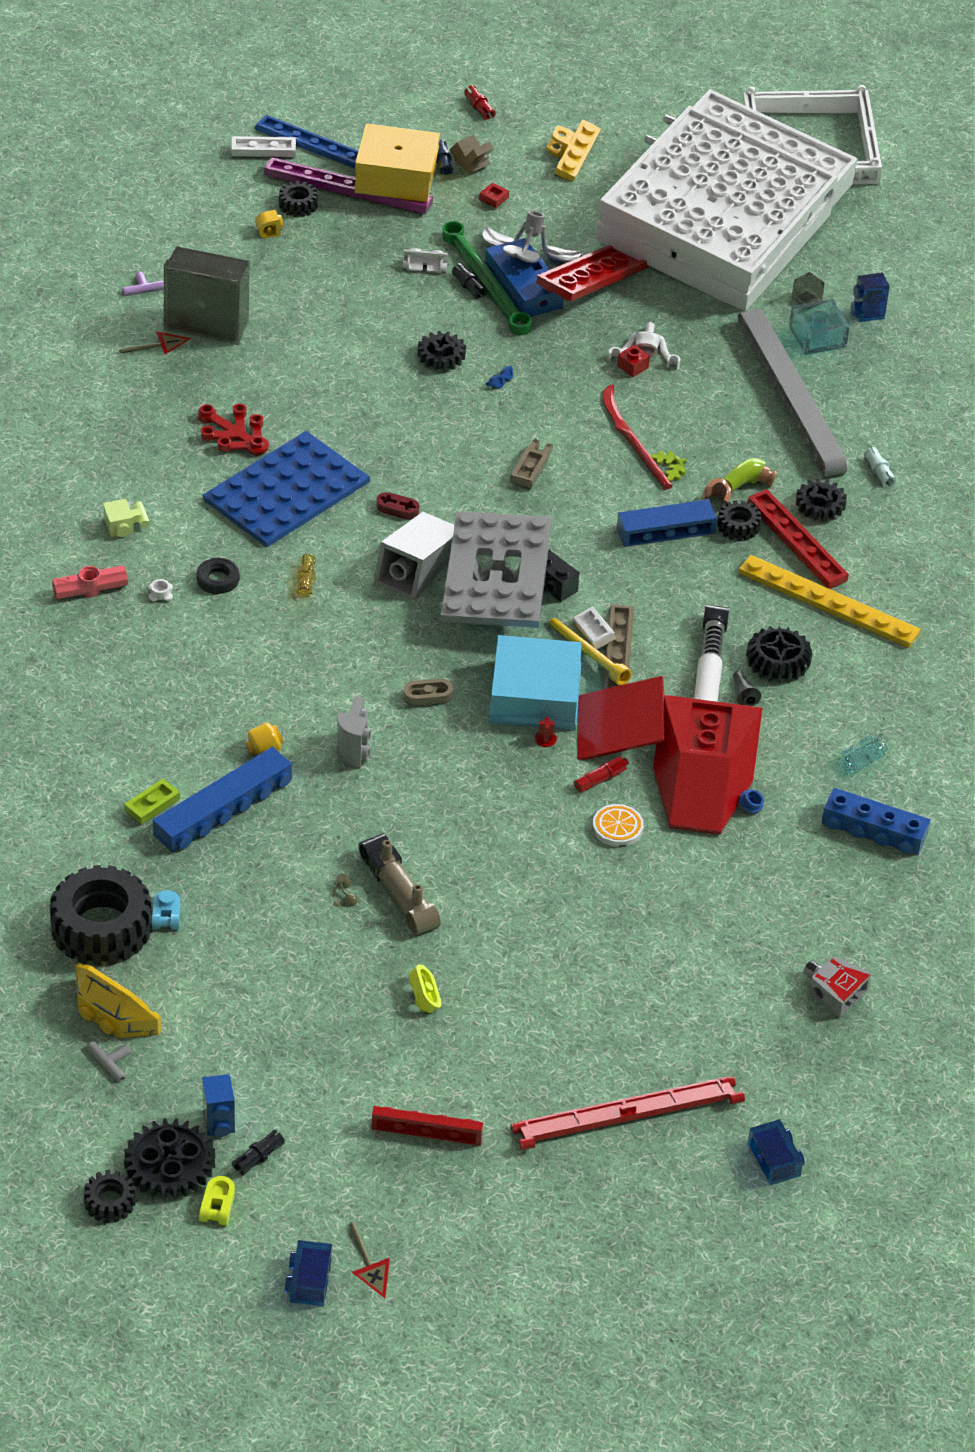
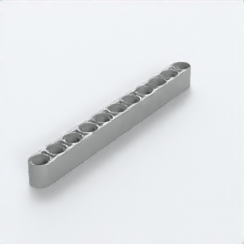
M756 309L739 312L738 325L742 326L745 338L751 342L750 347L754 354L757 353L758 361L762 368L766 369L767 373L765 374L769 381L773 382L775 386L773 388L778 397L781 396L785 410L791 414L790 419L794 426L798 427V433L802 440L806 441L808 445L806 447L810 455L814 456L816 459L814 461L819 471L822 470L824 474L823 478L845 474L847 472L846 458L763 310Z

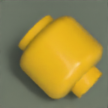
M265 722L248 731L247 737L249 741L245 742V745L251 756L254 754L258 756L271 747L280 752L281 744L284 743V740L276 725L271 726L270 723Z

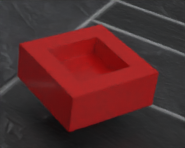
M491 183L480 192L479 200L497 208L509 198L510 191L495 183Z

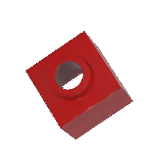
M633 345L618 354L617 366L634 377L649 368L650 355Z

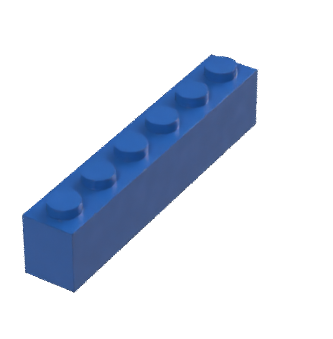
M274 747L267 749L154 818L153 835L172 853L180 848H187L194 839L199 836H206L212 828L220 823H227L233 815L240 811L245 812L257 800H264L275 789L287 786L292 779V763Z

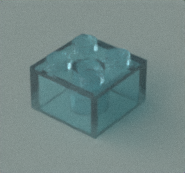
M833 299L792 306L789 328L805 355L847 347L850 327Z

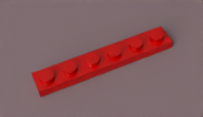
M768 489L748 497L747 504L750 502L753 504L752 508L755 506L758 508V512L760 511L761 519L828 589L848 581L849 574Z

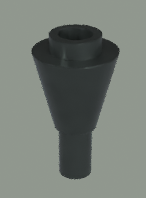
M736 671L733 677L737 683L738 704L746 706L758 704L761 699V692L745 679L741 671Z

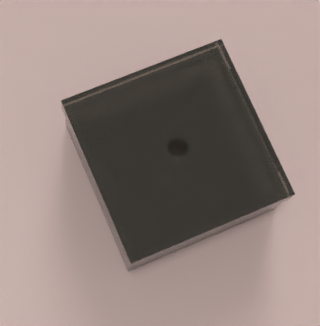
M176 246L172 255L164 264V330L239 345L249 322L250 261Z

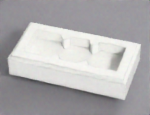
M593 606L572 618L577 628L596 650L616 639L614 631Z

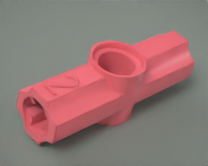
M124 565L102 570L93 566H86L79 571V574L52 579L55 599L76 595L95 597L100 594L101 590L128 585Z

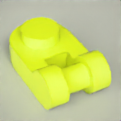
M217 1176L208 1182L200 1208L199 1221L208 1223V1220L218 1221L219 1225H228L235 1197V1185L230 1178ZM212 1205L221 1206V1210L211 1209Z

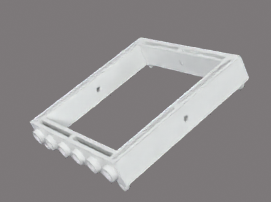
M859 85L857 90L756 92L754 87H748L747 91L744 92L743 105L758 112L857 113L866 161H857L853 184H880L882 165L869 93L864 85Z

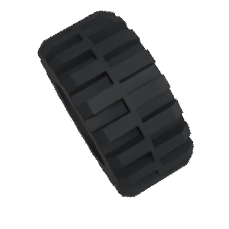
M94 865L91 869L86 867L79 869L78 873H71L65 877V882L61 881L56 886V891L52 893L50 898L51 904L49 905L52 937L56 941V946L61 951L65 950V955L71 959L77 956L78 962L87 964V961H93L94 966H101V962L106 961L109 962V965L117 964V959L122 958L123 961L131 958L132 951L137 954L143 948L142 943L146 944L150 938V933L152 932V905L149 890L146 885L142 884V880L135 875L131 876V872L123 868L120 871L115 866L108 865V868H103L101 865ZM97 907H109L122 913L117 918L106 922H93L80 916L84 912Z

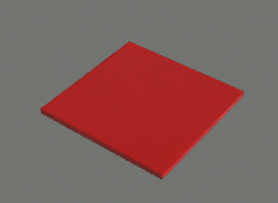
M663 676L579 695L578 760L592 759L664 742Z

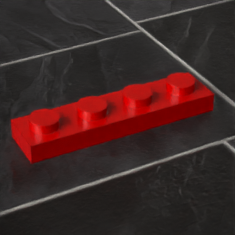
M373 1106L372 1130L481 1146L483 1122L473 1119L453 1118L446 1115L393 1109L387 1106Z

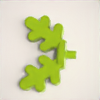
M663 451L651 455L652 459L657 461V464L666 462V466H669V470L665 474L670 482H673L674 479L681 480V475H686L683 464L687 462L686 458L680 459L679 456H674L672 451H668L667 455Z

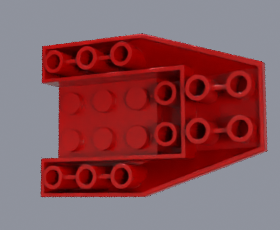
M664 695V742L656 744L653 772L670 828L721 835L740 804L739 796L744 791L749 790L753 783L763 708Z

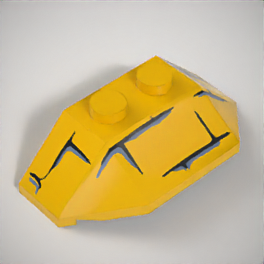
M78 963L75 966L78 1012L84 1020L94 1021L104 1033L108 1035L112 1033L118 1038L158 1035L161 1032V1016L155 1011L152 1012L147 1004L134 993L90 965Z

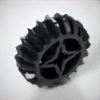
M780 625L777 629L769 626L767 630L761 628L759 633H754L752 639L748 642L746 650L748 667H752L753 673L759 672L760 678L765 677V675L768 676L769 682L773 678H777L778 683L781 682L782 678H785L788 683L791 678L798 681L800 675L804 676L807 670H809L813 655L810 642L806 641L804 635L799 636L798 630L790 631V627L781 629Z

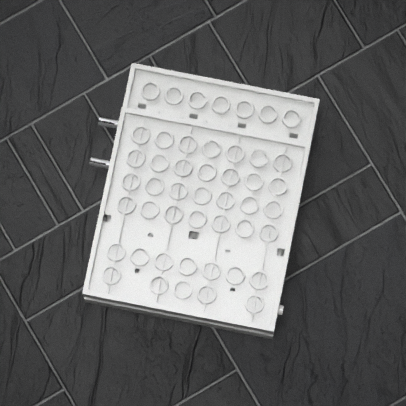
M709 89L693 107L688 106L677 119L665 115L663 122L670 126L658 139L649 135L645 136L644 142L650 144V148L600 200L599 213L601 214V219L597 222L595 240L611 245L614 249L638 261L644 259L647 261V265L718 300L746 311L830 216L832 207L853 184L858 158Z

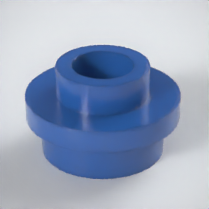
M750 789L744 791L739 796V803L746 812L757 814L763 808L764 798L759 791Z

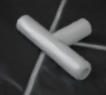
M94 1041L88 1043L86 1049L117 1082H121L120 1079L124 1080L126 1075L115 1063L131 1053L129 1046L123 1045L107 1055Z

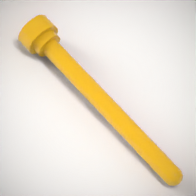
M556 618L549 620V625L567 640L582 642L581 650L609 671L611 680L620 686L629 682L632 671L627 666L613 663Z

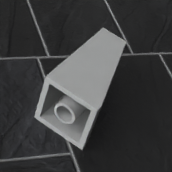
M422 512L381 541L373 583L415 601L449 561L454 525Z

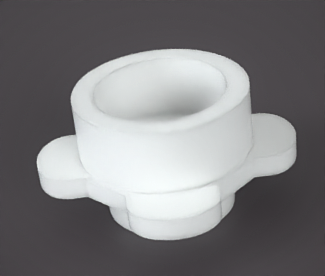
M163 579L153 581L149 585V590L151 591L149 600H172V584Z

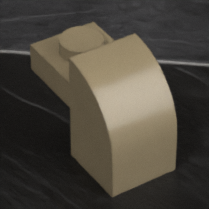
M475 135L456 142L449 150L454 160L467 172L472 173L490 165L488 154L494 150L491 142L480 146Z

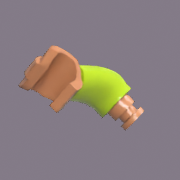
M758 458L746 459L733 468L723 479L715 478L711 480L705 487L701 499L710 500L712 496H715L722 500V505L726 506V503L731 498V493L746 483L756 484L757 481L761 483L765 481L771 487L778 471H769L770 468L764 466L766 462Z

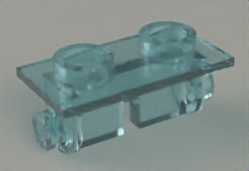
M883 733L875 737L870 734L859 742L860 746L855 748L851 745L841 752L843 757L837 764L839 765L843 762L845 764V771L849 774L852 772L855 774L869 765L865 756L870 763L884 757L888 748L886 744L879 741Z

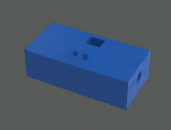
M526 238L486 248L485 264L507 292L519 312H525L533 317L563 308L564 300L561 296L554 292L546 291L544 287L536 283L538 275L549 271L540 257L537 262L530 263L503 253V247L506 245L524 248ZM529 244L527 250L536 252L533 249V247Z

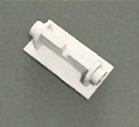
M417 248L404 249L403 269L422 272L423 265H427V273L442 274V272H447L448 253H443L439 250L421 251Z

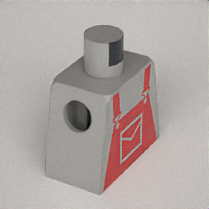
M831 957L823 966L810 960L803 970V974L811 978L809 993L838 1018L869 989L871 973L837 957Z

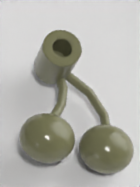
M341 873L336 878L338 883L334 888L333 897H335L336 889L340 884L342 892L346 895L344 897V904L354 906L358 900L357 896L353 893L348 894L344 890V888L351 886V881L345 874ZM337 900L333 902V905L340 907L342 902Z

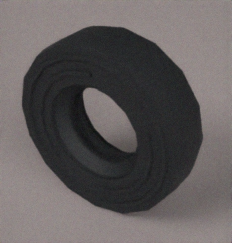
M218 557L205 560L199 565L196 572L197 584L202 590L212 594L230 592L237 587L240 581L237 565L226 558ZM220 571L225 573L227 578L213 580L209 578V575Z

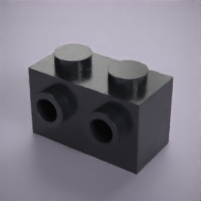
M549 549L544 590L562 602L578 592L580 572Z

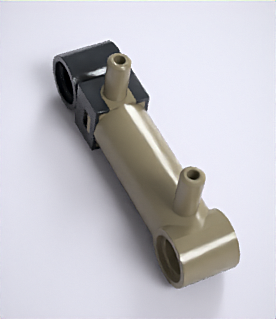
M382 833L359 842L360 856L363 860H366L364 862L367 866H370V870L377 881H382L405 915L407 925L410 929H414L411 930L416 936L439 927L441 919L437 908L432 902L428 903L423 896V887L419 884L415 885L402 866V857L394 845L392 846V842L386 834Z

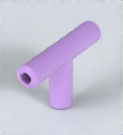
M138 272L135 274L138 285L123 287L122 292L124 296L157 291L166 289L167 283L165 280L147 283L143 272Z

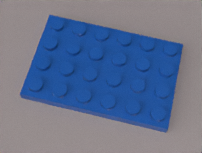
M305 431L204 493L203 500L265 547H269L368 484L370 476L312 434Z

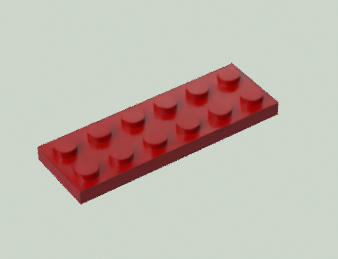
M608 245L538 275L536 283L544 287L546 291L554 292L561 296L563 300L574 301L648 268L649 265H647V261L644 259L638 261Z

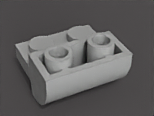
M354 697L349 713L338 712L337 754L345 764L360 769L363 761H368L371 747L367 746L370 740L371 729L367 728L368 709H364V698Z

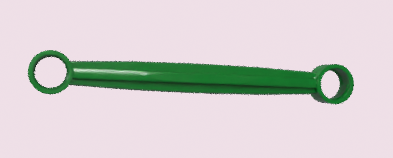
M458 221L446 222L442 228L443 240L455 245L471 271L477 276L479 282L487 289L488 294L509 319L510 331L516 335L530 333L532 329L531 316L525 312L518 311L497 278L465 239L464 225ZM522 322L525 325H516L515 323Z

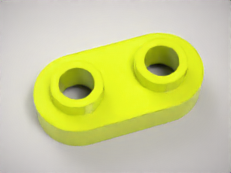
M417 965L409 972V983L415 994V1003L421 1011L433 1013L442 1004L437 985L432 973L425 966Z

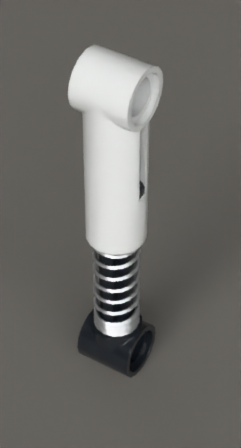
M705 604L702 628L705 629L702 656L698 660L694 699L718 701L723 664L720 658L724 631L727 632L730 607Z

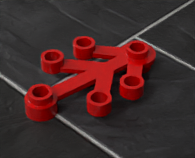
M238 403L233 406L236 426L216 414L215 408L210 404H204L198 410L199 421L202 423L213 422L224 429V431H215L211 426L201 428V439L204 441L218 439V450L222 452L248 450L253 455H262L269 449L268 440L262 437V415L253 414L250 416V427L253 428V437L245 432L247 407L244 404ZM231 439H240L241 441L231 442Z

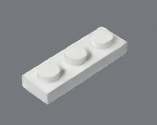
M232 136V156L295 157L296 137Z

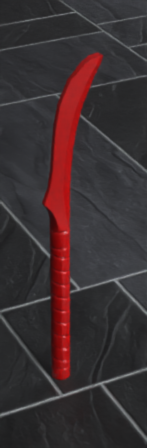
M614 385L607 386L603 392V402L615 423L616 430L626 437L663 489L672 488L670 481L618 411L614 400Z

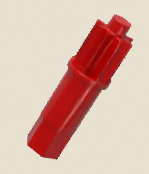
M619 756L607 763H603L600 767L574 780V786L581 793L608 779H612L615 775L627 770L626 765L629 764L627 758L622 759Z

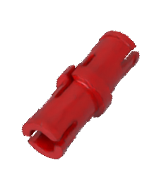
M469 85L468 87L472 92L470 93L466 88L464 95L472 102V107L478 110L485 120L490 119L488 113L494 118L496 112L488 104V99L481 95L474 85Z

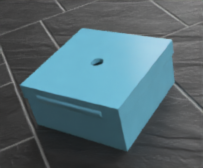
M498 635L489 723L539 727L540 721H544L545 717H548L550 721H554V729L576 730L582 642Z

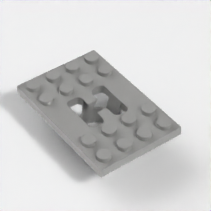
M457 511L442 604L441 622L539 628L552 517ZM478 555H491L493 566L487 567L481 572L476 557ZM506 557L521 558L516 573L505 566Z

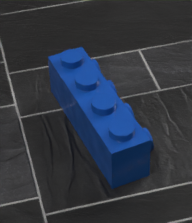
M835 787L824 807L822 824L827 825L831 829H840L851 833L855 837H864L875 841L879 845H889L900 849L903 853H913L919 855L926 840L931 821L929 818Z

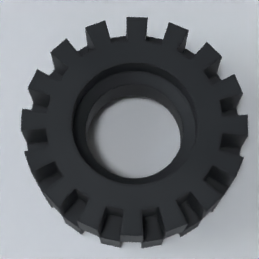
M296 181V184L289 182L288 185L285 184L283 188H280L279 208L283 213L287 212L289 216L293 214V217H297V215L305 217V213L309 216L311 211H316L318 207V192L315 187L313 188L312 184L307 186V182L299 184V181Z
M734 500L733 504L729 501L726 503V506L722 505L721 510H719L718 530L720 533L723 532L724 537L729 535L730 540H733L735 537L737 541H741V538L747 541L749 536L754 538L755 534H758L761 513L760 511L758 512L756 506L752 508L753 504L750 502L748 505H745V501L742 500L741 504L737 500ZM732 519H743L747 522L738 523Z
M105 1170L106 1175H102L100 1171L96 1173V1179L91 1176L89 1183H86L84 1186L85 1209L88 1210V1214L91 1217L95 1215V1220L99 1222L102 1217L104 1218V1223H109V1218H113L114 1223L119 1222V1216L123 1219L127 1218V1212L132 1213L133 1206H135L134 1183L132 1179L128 1180V1175L125 1173L120 1177V1171L115 1170L114 1174H110V1170ZM105 1191H116L121 1196L113 1202H104L99 1199V1196Z

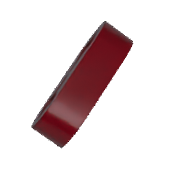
M384 492L379 494L376 499V507L382 513L408 520L414 519L419 515L420 505L412 498Z

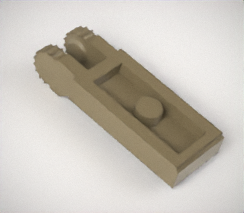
M534 439L510 476V483L532 489L548 462V458L553 450V444L547 443L543 451H539L540 441Z

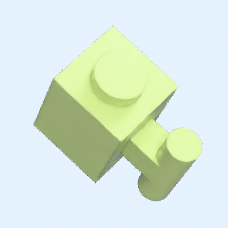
M126 499L103 503L104 521L111 538L117 536L125 537L128 534L134 533V523L140 522L143 528L150 525L142 502H136L133 505V510H130Z

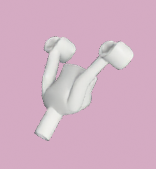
M652 322L646 324L645 331L633 333L622 349L619 347L609 349L608 360L611 361L612 356L618 357L619 353L635 343V346L650 356L657 354L659 346L661 354L667 361V369L669 364H676L677 370L680 368V357L675 354H669L664 337L654 333L655 324Z

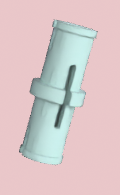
M872 447L873 452L868 448L864 452V457L871 466V472L877 475L883 487L888 486L886 481H888L890 486L895 485L896 478L891 473L888 462L881 457L877 448Z

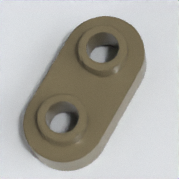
M446 679L411 681L404 686L403 697L408 704L415 706L446 703L453 696V685Z

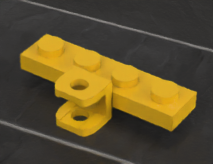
M583 119L576 132L562 126H557L546 147L548 153L561 158L554 174L566 180L574 181L601 128Z

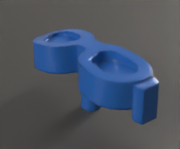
M506 366L499 375H493L489 382H486L487 387H503L505 380L513 378L512 366Z

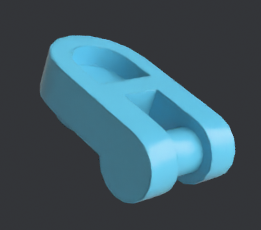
M170 890L157 893L153 902L152 930H160V927H171V930H179L180 898L178 894ZM161 915H171V917H161Z

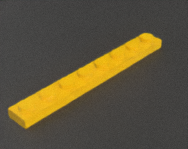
M750 555L739 568V574L907 648H910L920 635L921 629L753 555Z

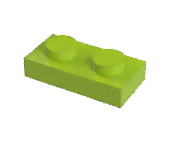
M162 778L124 804V811L142 825L180 799V792Z

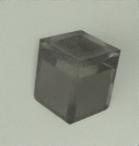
M809 271L794 280L791 299L807 310L822 302L825 283Z

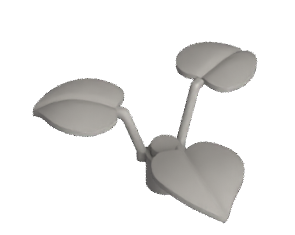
M533 210L528 211L527 218L524 220L523 226L515 238L497 233L487 227V225L482 234L483 241L486 244L496 246L519 240L524 230H526L527 238L524 248L506 245L503 247V253L530 263H535L539 260L537 252L527 250L531 236L537 237L539 233H541L543 252L548 253L547 255L550 258L562 262H570L581 257L584 250L573 251L546 246V226H543L545 215Z

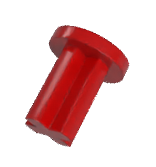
M545 717L544 721H540L539 732L535 735V742L542 747H551L557 742V736L554 733L555 723L550 721L548 717Z

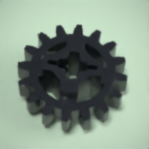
M438 331L434 335L430 332L429 337L422 336V341L418 342L417 357H420L421 363L426 362V367L432 365L434 370L442 367V370L446 371V367L455 369V364L460 366L462 360H465L466 345L463 339H458L457 334L450 336L448 331L445 334Z
M817 479L815 483L808 480L807 485L801 484L800 489H797L795 504L799 506V512L805 511V517L812 515L813 520H817L818 517H821L823 521H826V517L834 520L835 514L841 516L842 511H845L847 494H843V488L837 489V483L829 484V480L821 482L820 479Z

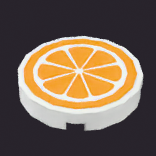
M622 804L604 806L597 811L593 818L594 834L601 842L612 847H619V845L629 846L637 842L642 836L643 819L640 813L632 807Z

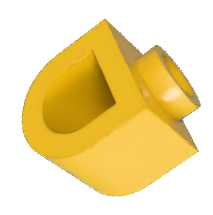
M276 210L262 212L255 219V225L263 239L281 236L280 228L284 227L281 215H277Z

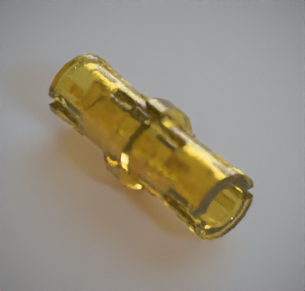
M304 554L301 557L300 569L297 572L298 596L310 597L312 595L313 582L316 580V572L314 571L316 558L312 554Z

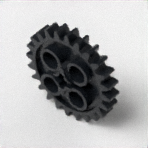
M166 1118L163 1119L162 1125L152 1121L151 1129L143 1125L142 1134L134 1132V1140H128V1149L124 1150V1166L127 1169L128 1178H132L134 1186L140 1184V1192L142 1193L150 1189L151 1197H154L159 1192L163 1200L167 1194H172L175 1200L179 1192L188 1197V1189L198 1192V1183L206 1185V1177H212V1168H215V1148H213L212 1139L207 1140V1132L199 1133L198 1125L190 1129L189 1121L179 1125L178 1118H175L173 1124H168Z

